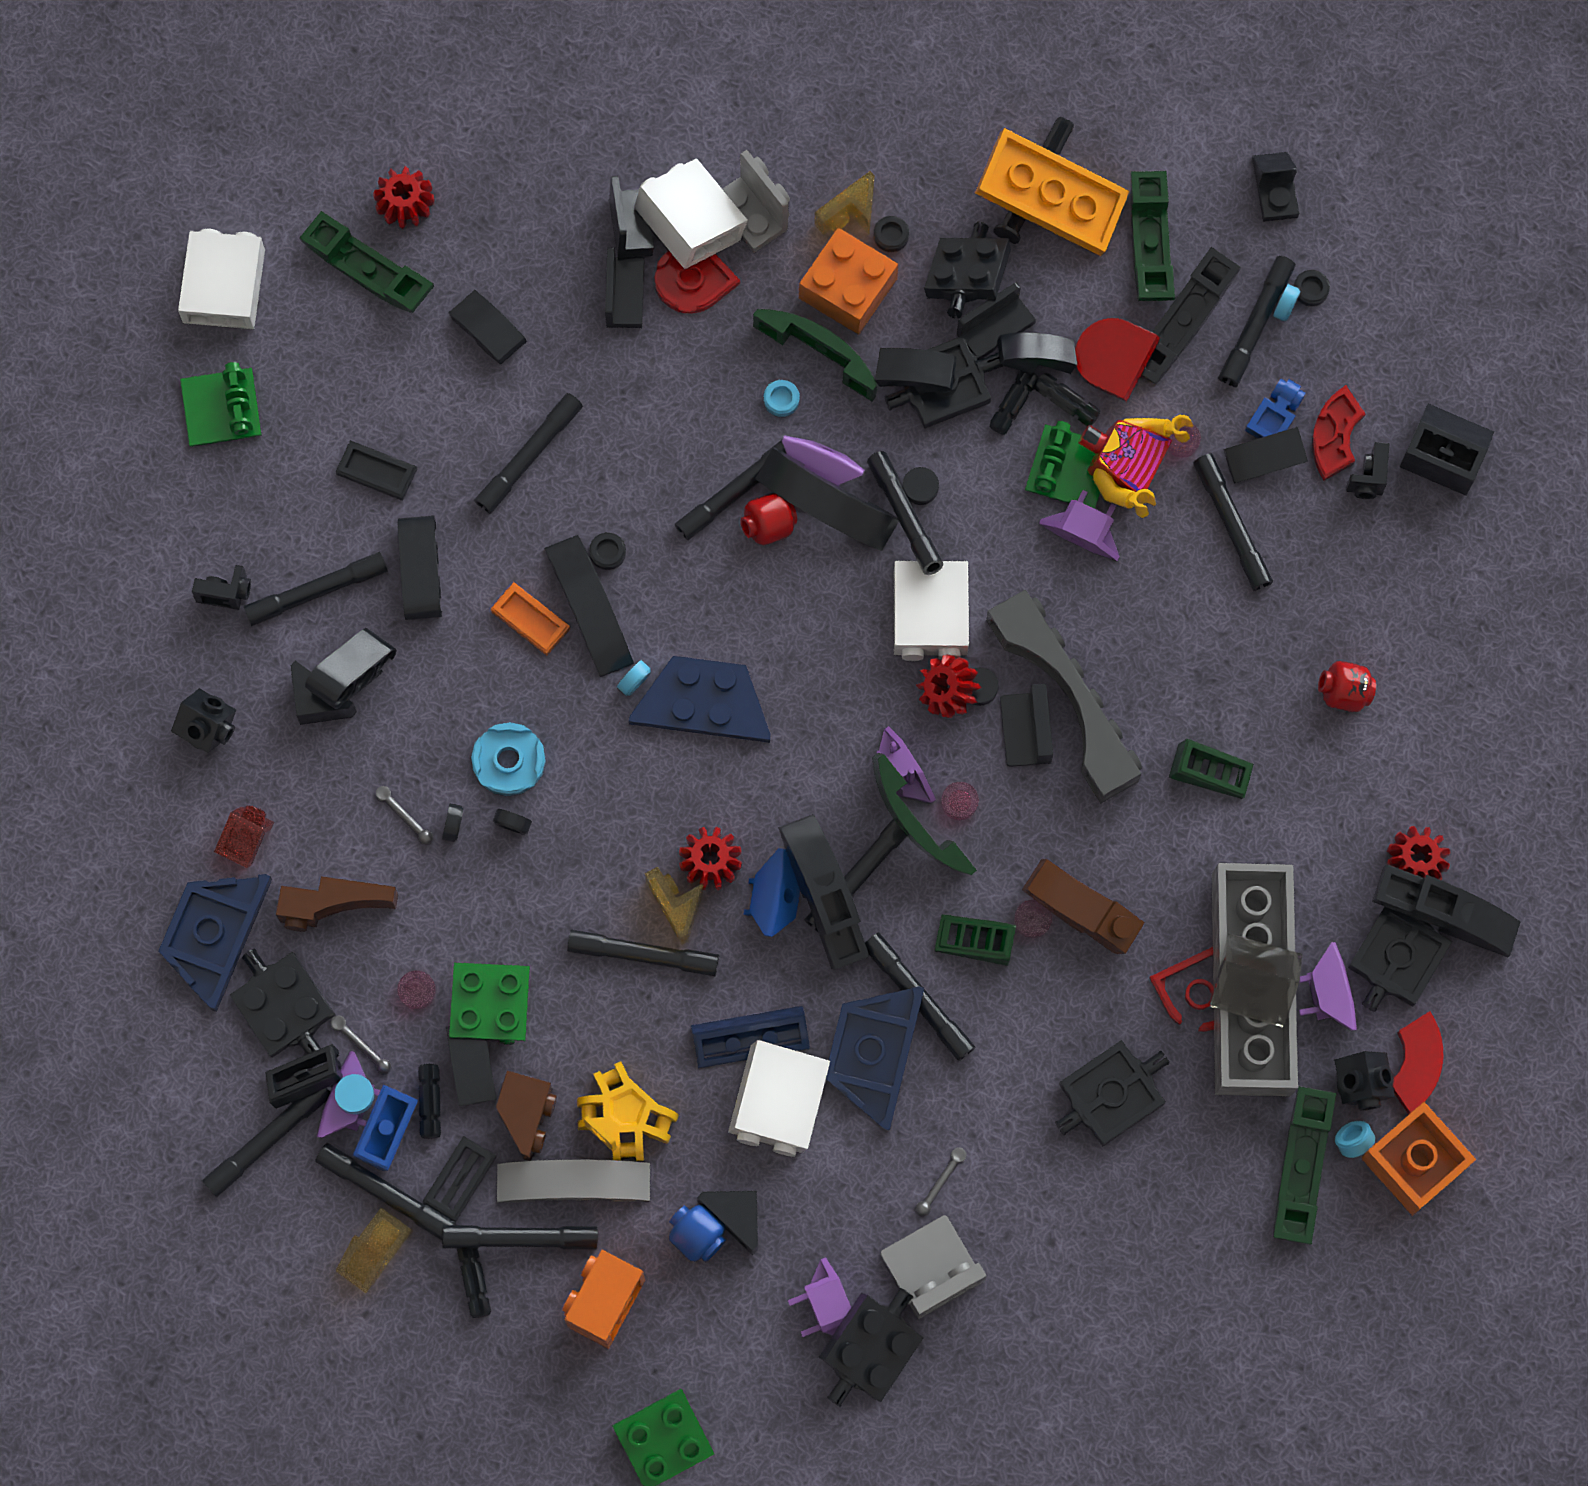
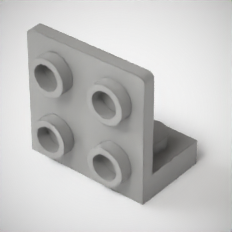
M745 150L740 154L741 177L722 190L748 220L741 238L755 253L788 230V217L790 216L788 202L790 198L781 184L777 183L775 185L767 176L769 172L764 162L759 157L753 158Z
M946 1215L941 1216L881 1251V1257L899 1288L906 1290L913 1296L909 1305L917 1319L924 1317L983 1283L987 1276L980 1263H974Z

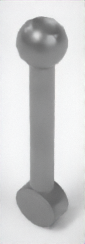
M380 786L376 790L377 798L380 801H386L419 835L418 838L422 844L431 843L433 834L428 830H423L391 797V791L388 787Z
M337 1015L331 1019L332 1028L343 1032L376 1064L379 1073L386 1074L391 1070V1063L386 1059H381L346 1026L344 1017Z
M955 1148L952 1151L951 1161L925 1200L916 1205L918 1215L926 1216L930 1213L931 1203L957 1164L962 1163L966 1159V1152L963 1148Z

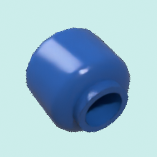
M684 1205L669 1221L674 1226L669 1234L670 1242L690 1261L696 1262L702 1259L704 1262H707L726 1242V1239L723 1237L725 1233L724 1224L704 1205H696L691 1209Z

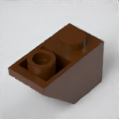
M507 1071L496 1109L523 1159L531 1161L532 1152L541 1153L546 1137V1132L538 1130V1125H542L545 1116L552 1117L557 1095L551 1094L553 1088L550 1082Z

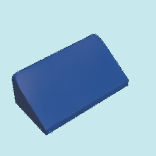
M382 1085L352 1156L381 1171H388L418 1100L386 1085Z

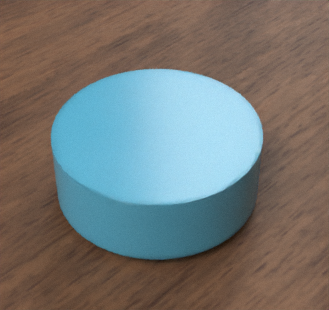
M1290 284L1286 286L1273 317L1284 322L1288 320L1301 292L1299 288Z
M787 380L774 381L764 391V405L772 415L778 417L789 416L799 406V391L793 383Z
M642 660L639 661L617 685V688L626 696L632 695L651 674V668Z
M351 1074L338 1082L335 1088V1099L339 1107L346 1113L361 1114L371 1107L374 1101V1089L369 1080L364 1076Z
M1353 1121L1344 1125L1337 1132L1335 1143L1343 1156L1350 1158L1358 1157L1365 1154L1374 1145L1375 1135L1368 1123Z

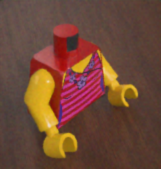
M1178 415L1172 421L1157 418H1126L1124 420H1117L1107 430L1106 434L1088 425L1081 435L1078 444L1095 453L1087 470L1093 476V481L1104 500L1129 509L1134 507L1136 514L1141 518L1148 516V508L1143 504L1156 505L1155 496L1152 491L1148 490V487L1172 442L1168 437L1174 434L1177 441L1181 443L1187 442L1190 439L1188 432L1179 431V429L1185 426L1193 427L1191 419L1186 415Z

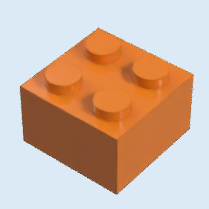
M837 228L800 281L799 299L859 335L896 282L899 264L842 229Z
M1425 1102L1411 1112L1361 1157L1412 1216L1477 1160Z
M601 1250L597 1258L591 1255L581 1273V1276L584 1277V1283L579 1292L572 1290L562 1311L565 1312V1321L569 1329L609 1349L645 1282V1277L642 1270Z

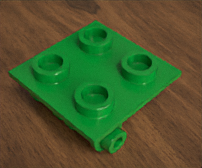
M231 362L225 365V370L221 373L180 379L190 447L262 436L252 368L242 369L239 363Z
M1057 421L1056 426L1045 424L1025 491L1070 503L1071 500H1078L1082 491L1085 490L1088 493L1083 504L1095 509L1100 491L1093 481V476L1087 470L1095 453L1078 444L1081 435L1071 432V425L1069 423Z
M454 963L449 1038L500 1040L499 1043L505 1045H513L515 1041H525L530 966Z
M682 1389L612 1425L643 1486H657L714 1455Z

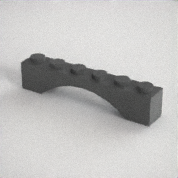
M1025 589L989 609L986 621L1005 651L1021 656L1040 667L1057 682L1069 698L1077 714L1083 738L1081 773L1101 804L1139 782L1140 770L1142 769L1141 762L1133 750L1127 751L1120 739L1123 738V735L1117 723L1113 719L1108 721L1101 710L1103 702L1096 690L1093 688L1089 690L1082 680L1084 673L1075 658L1069 659L1063 649L1065 643L1059 631L1055 627L1050 629L1043 618L1046 616L1041 602L1036 597L1031 599Z

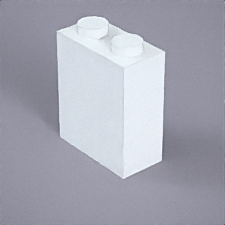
M694 159L686 164H677L668 173L658 178L651 177L639 187L634 208L684 269L741 240L748 220L698 159Z
M214 229L189 232L178 308L183 323L254 329L265 254L261 237H257L249 232H238L236 235L221 234Z
M895 561L894 655H902V659L907 661L922 660L924 655H939L940 660L946 654L955 656L956 659L961 658V655H967L969 648L968 561H943L942 569L932 575H925L918 561Z
M760 1040L754 1042L750 1046L728 1133L738 1135L737 1141L743 1144L759 1146V1143L763 1142L773 1145L774 1152L785 1156L795 1157L796 1152L802 1153L807 1150L830 1061Z

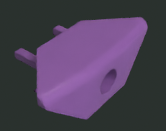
M784 436L782 440L789 456L805 464V468L838 487L840 484L862 476L864 473V469L847 455L815 441Z
M1085 490L1082 491L1078 500L1070 501L1066 511L1040 520L1039 524L1090 552L1116 561L1120 557L1110 531L1114 521L1111 516L1116 505L1111 503L1105 514L1083 504L1088 493Z
M889 726L885 728L877 753L885 754L907 782L896 792L897 795L933 803L936 800L920 766L904 741Z
M1331 942L1313 972L1307 973L1306 976L1296 977V984L1309 982L1314 1007L1301 1009L1299 1014L1304 1016L1316 1013L1318 1020L1332 1018L1349 1030L1354 1031L1357 1030L1355 1007L1346 968L1336 942Z
M350 1051L339 1072L343 1075V1078L351 1074H358L366 1078L355 1052ZM337 1084L333 1085L324 1107L317 1133L319 1138H324L345 1127L357 1131L359 1125L365 1127L367 1123L366 1120L362 1119L364 1112L361 1114H349L339 1107L335 1099ZM371 1084L374 1089V1095L378 1096L380 1090L375 1089V1085Z
M825 1257L820 1260L811 1283L804 1286L806 1293L788 1300L789 1305L792 1306L808 1299L818 1325L801 1331L802 1337L818 1331L833 1336L851 1309L841 1281Z

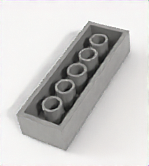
M1218 863L1212 873L1215 1095L1291 1096L1298 1089L1293 865Z

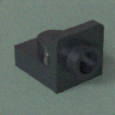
M1375 442L1371 454H1365L1363 475L1351 474L1346 492H1354L1355 497L1360 499H1374L1377 495H1383L1387 485L1390 443Z
M235 565L231 584H228L222 578L208 576L206 580L195 578L192 594L196 603L239 610L241 600H248L251 579L247 578L243 566Z

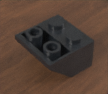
M1428 403L1399 467L1466 496L1488 451L1494 431Z

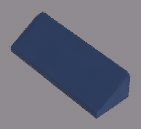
M802 1006L691 1025L698 1068L747 1060L749 1050L736 1051L750 1048L757 1040L776 1044L801 1039L799 1042L777 1046L794 1051L810 1049L805 1013ZM725 1052H736L731 1054L704 1058V1056L714 1055Z

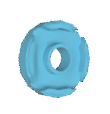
M510 722L497 724L489 728L475 742L471 756L473 772L480 784L492 793L504 796L522 794L534 787L543 774L546 762L544 747L539 738L524 725ZM505 750H513L519 755L518 763L512 768H504L498 763L499 755Z

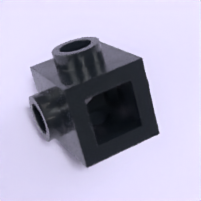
M199 688L181 702L171 732L188 741L193 747L209 753L220 743L225 745L233 735L235 726L232 724L237 710L226 704L221 698L210 695Z
M1363 1051L1334 1060L1338 1079L1337 1089L1341 1096L1342 1104L1358 1105L1359 1111L1380 1108V1101L1395 1097L1393 1089L1394 1077L1389 1067L1387 1053Z

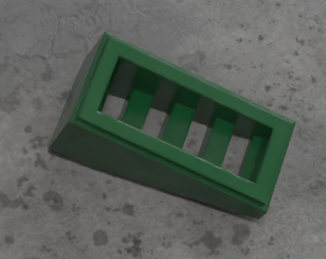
M1185 739L1178 744L1169 778L1243 799L1246 795L1254 764L1193 740ZM1190 755H1193L1195 758L1192 768L1189 769L1187 765ZM1203 759L1210 760L1206 775L1200 773ZM1218 763L1224 764L1220 780L1214 778ZM1232 767L1239 769L1235 785L1228 783ZM1240 769H1242V774L1239 781Z
M942 914L934 951L1008 966L1016 925ZM951 925L958 926L955 945L947 944ZM965 928L973 929L969 947L962 946ZM980 931L988 932L984 949L977 948ZM995 934L1002 935L1000 951L992 950Z

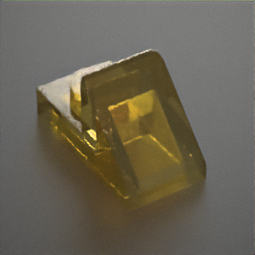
M871 171L815 211L814 225L823 235L831 229L834 232L837 228L842 229L849 222L850 215L870 235L875 175Z
M657 866L645 873L646 883L680 943L684 944L690 938L703 895V885H699L676 898L674 895L678 894L679 890L669 873L663 876Z
M380 1208L359 1237L354 1235L335 1271L367 1294L412 1233V1229L383 1208Z

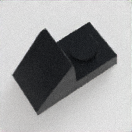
M1288 152L1252 156L1263 222L1298 218L1299 208L1294 186L1297 167Z

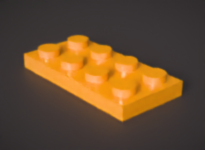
M1004 128L999 133L975 194L1101 256L1106 252L1130 191Z

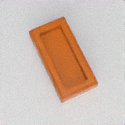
M514 582L490 609L494 615L546 656L570 630V626Z

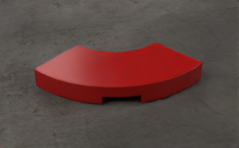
M1346 385L1333 394L1325 403L1316 420L1313 431V457L1323 481L1355 463V458L1350 449V434L1354 426L1366 414Z
M1430 1011L1397 1032L1403 1045V1063L1398 1074L1394 1077L1393 1089L1395 1096L1408 1115L1432 1094L1440 1078L1443 1066L1442 1037L1437 1022Z

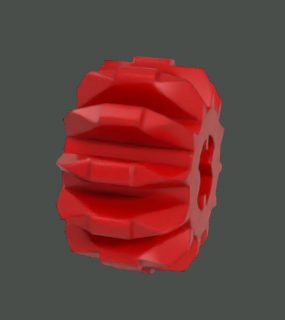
M406 166L402 169V174H396V171L390 168L388 172L390 179L379 177L378 186L380 189H376L373 192L374 200L378 202L375 205L376 211L379 215H385V222L389 225L398 218L399 227L402 229L406 226L407 219H411L412 224L418 226V214L429 218L430 209L428 206L434 205V195L430 193L432 184L429 180H423V174L419 170L410 175L409 168ZM405 194L408 199L403 200L399 195Z
M949 654L943 655L942 660L937 658L930 659L931 670H920L925 680L916 684L918 689L925 691L919 698L921 703L929 705L928 711L935 715L942 714L946 718L954 717L955 713L961 715L967 713L966 703H977L975 697L972 696L973 691L982 688L978 683L972 682L978 672L973 668H968L969 662L966 659L960 657L956 659L955 656Z
M1411 826L1407 831V835L1398 832L1394 837L1396 844H1389L1387 852L1393 857L1388 859L1386 865L1388 864L1395 868L1399 867V869L1419 877L1429 875L1442 880L1440 872H1447L1450 864L1444 860V858L1449 856L1450 849L1438 847L1444 840L1443 835H1438L1433 840L1429 837L1431 834L1430 827H1425L1421 835H1419L1416 827ZM1423 853L1425 855L1424 860H1419L1417 863L1413 861L1412 856L1414 854Z
M702 827L699 829V840L689 834L686 837V841L690 847L680 848L679 855L685 858V860L679 863L680 870L690 871L687 875V881L690 884L701 877V890L707 889L708 880H713L716 890L722 889L720 877L732 883L735 880V876L731 870H740L742 867V862L736 859V857L741 855V847L731 846L734 841L732 834H728L720 839L721 828L715 827L713 835L707 836V830ZM709 852L711 856L712 852H716L717 863L712 865V862L709 861V865L705 864L704 853Z

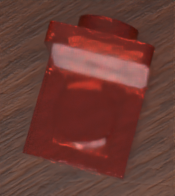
M250 805L240 807L230 812L214 852L248 868L255 859L265 833L272 829L274 822L265 818L266 813L257 807Z

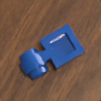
M1280 379L1270 398L1276 400L1275 403L1264 397L1246 426L1245 431L1259 439L1288 430L1296 415L1287 410H1297L1306 394L1300 390L1302 386L1290 379L1287 382Z

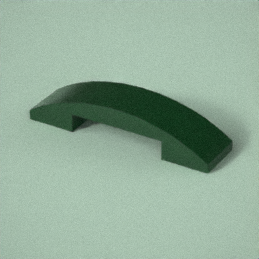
M1167 171L1131 172L1133 259L1138 301H1174L1175 299L1167 208L1169 199Z
M322 211L299 237L301 242L324 261L378 298L404 311L413 313L434 287L432 282L406 265L401 268L353 237L347 227Z
M757 309L753 314L754 328L781 345H784L790 335L796 337L845 368L842 380L844 385L871 402L876 398L877 383L872 373L860 356L840 337L823 326L795 314L770 309Z
M877 753L873 756V771L880 795L892 818L903 833L920 850L942 865L969 875L976 872V868L954 841L946 840L940 846L936 844L896 793L907 784L905 779L885 754Z
M1298 1086L1284 1154L1273 1238L1312 1244L1328 1132L1331 1130L1337 1093Z

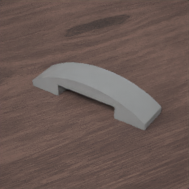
M541 1160L497 1164V1203L535 1202V1200L650 1201V1163L617 1160Z

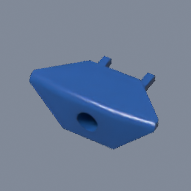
M778 848L756 873L755 878H749L748 884H754L750 909L744 910L743 915L753 916L759 928L767 937L774 936L796 919L800 889L786 849Z

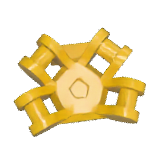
M620 1061L614 1064L615 1069L604 1074L601 1071L593 1074L602 1095H588L577 1098V1107L581 1108L582 1117L577 1122L578 1130H590L613 1152V1160L621 1161V1158L636 1157V1161H644L643 1134L668 1144L671 1138L670 1134H668L672 1122H677L679 1114L657 1104L628 1077ZM622 1082V1086L611 1091L609 1090V1087ZM603 1105V1117L597 1118L596 1107ZM650 1112L658 1116L654 1127L646 1124ZM620 1133H635V1142L621 1143Z

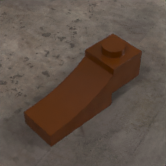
M1048 859L1040 860L1022 891L1080 933H1086L1114 954H1126L1145 922L1117 901H1112L1084 885Z
M321 876L318 891L281 886L276 916L280 922L285 923L284 928L305 932L307 931V926L317 927L318 920L339 912L361 908L396 909L398 892L396 887Z

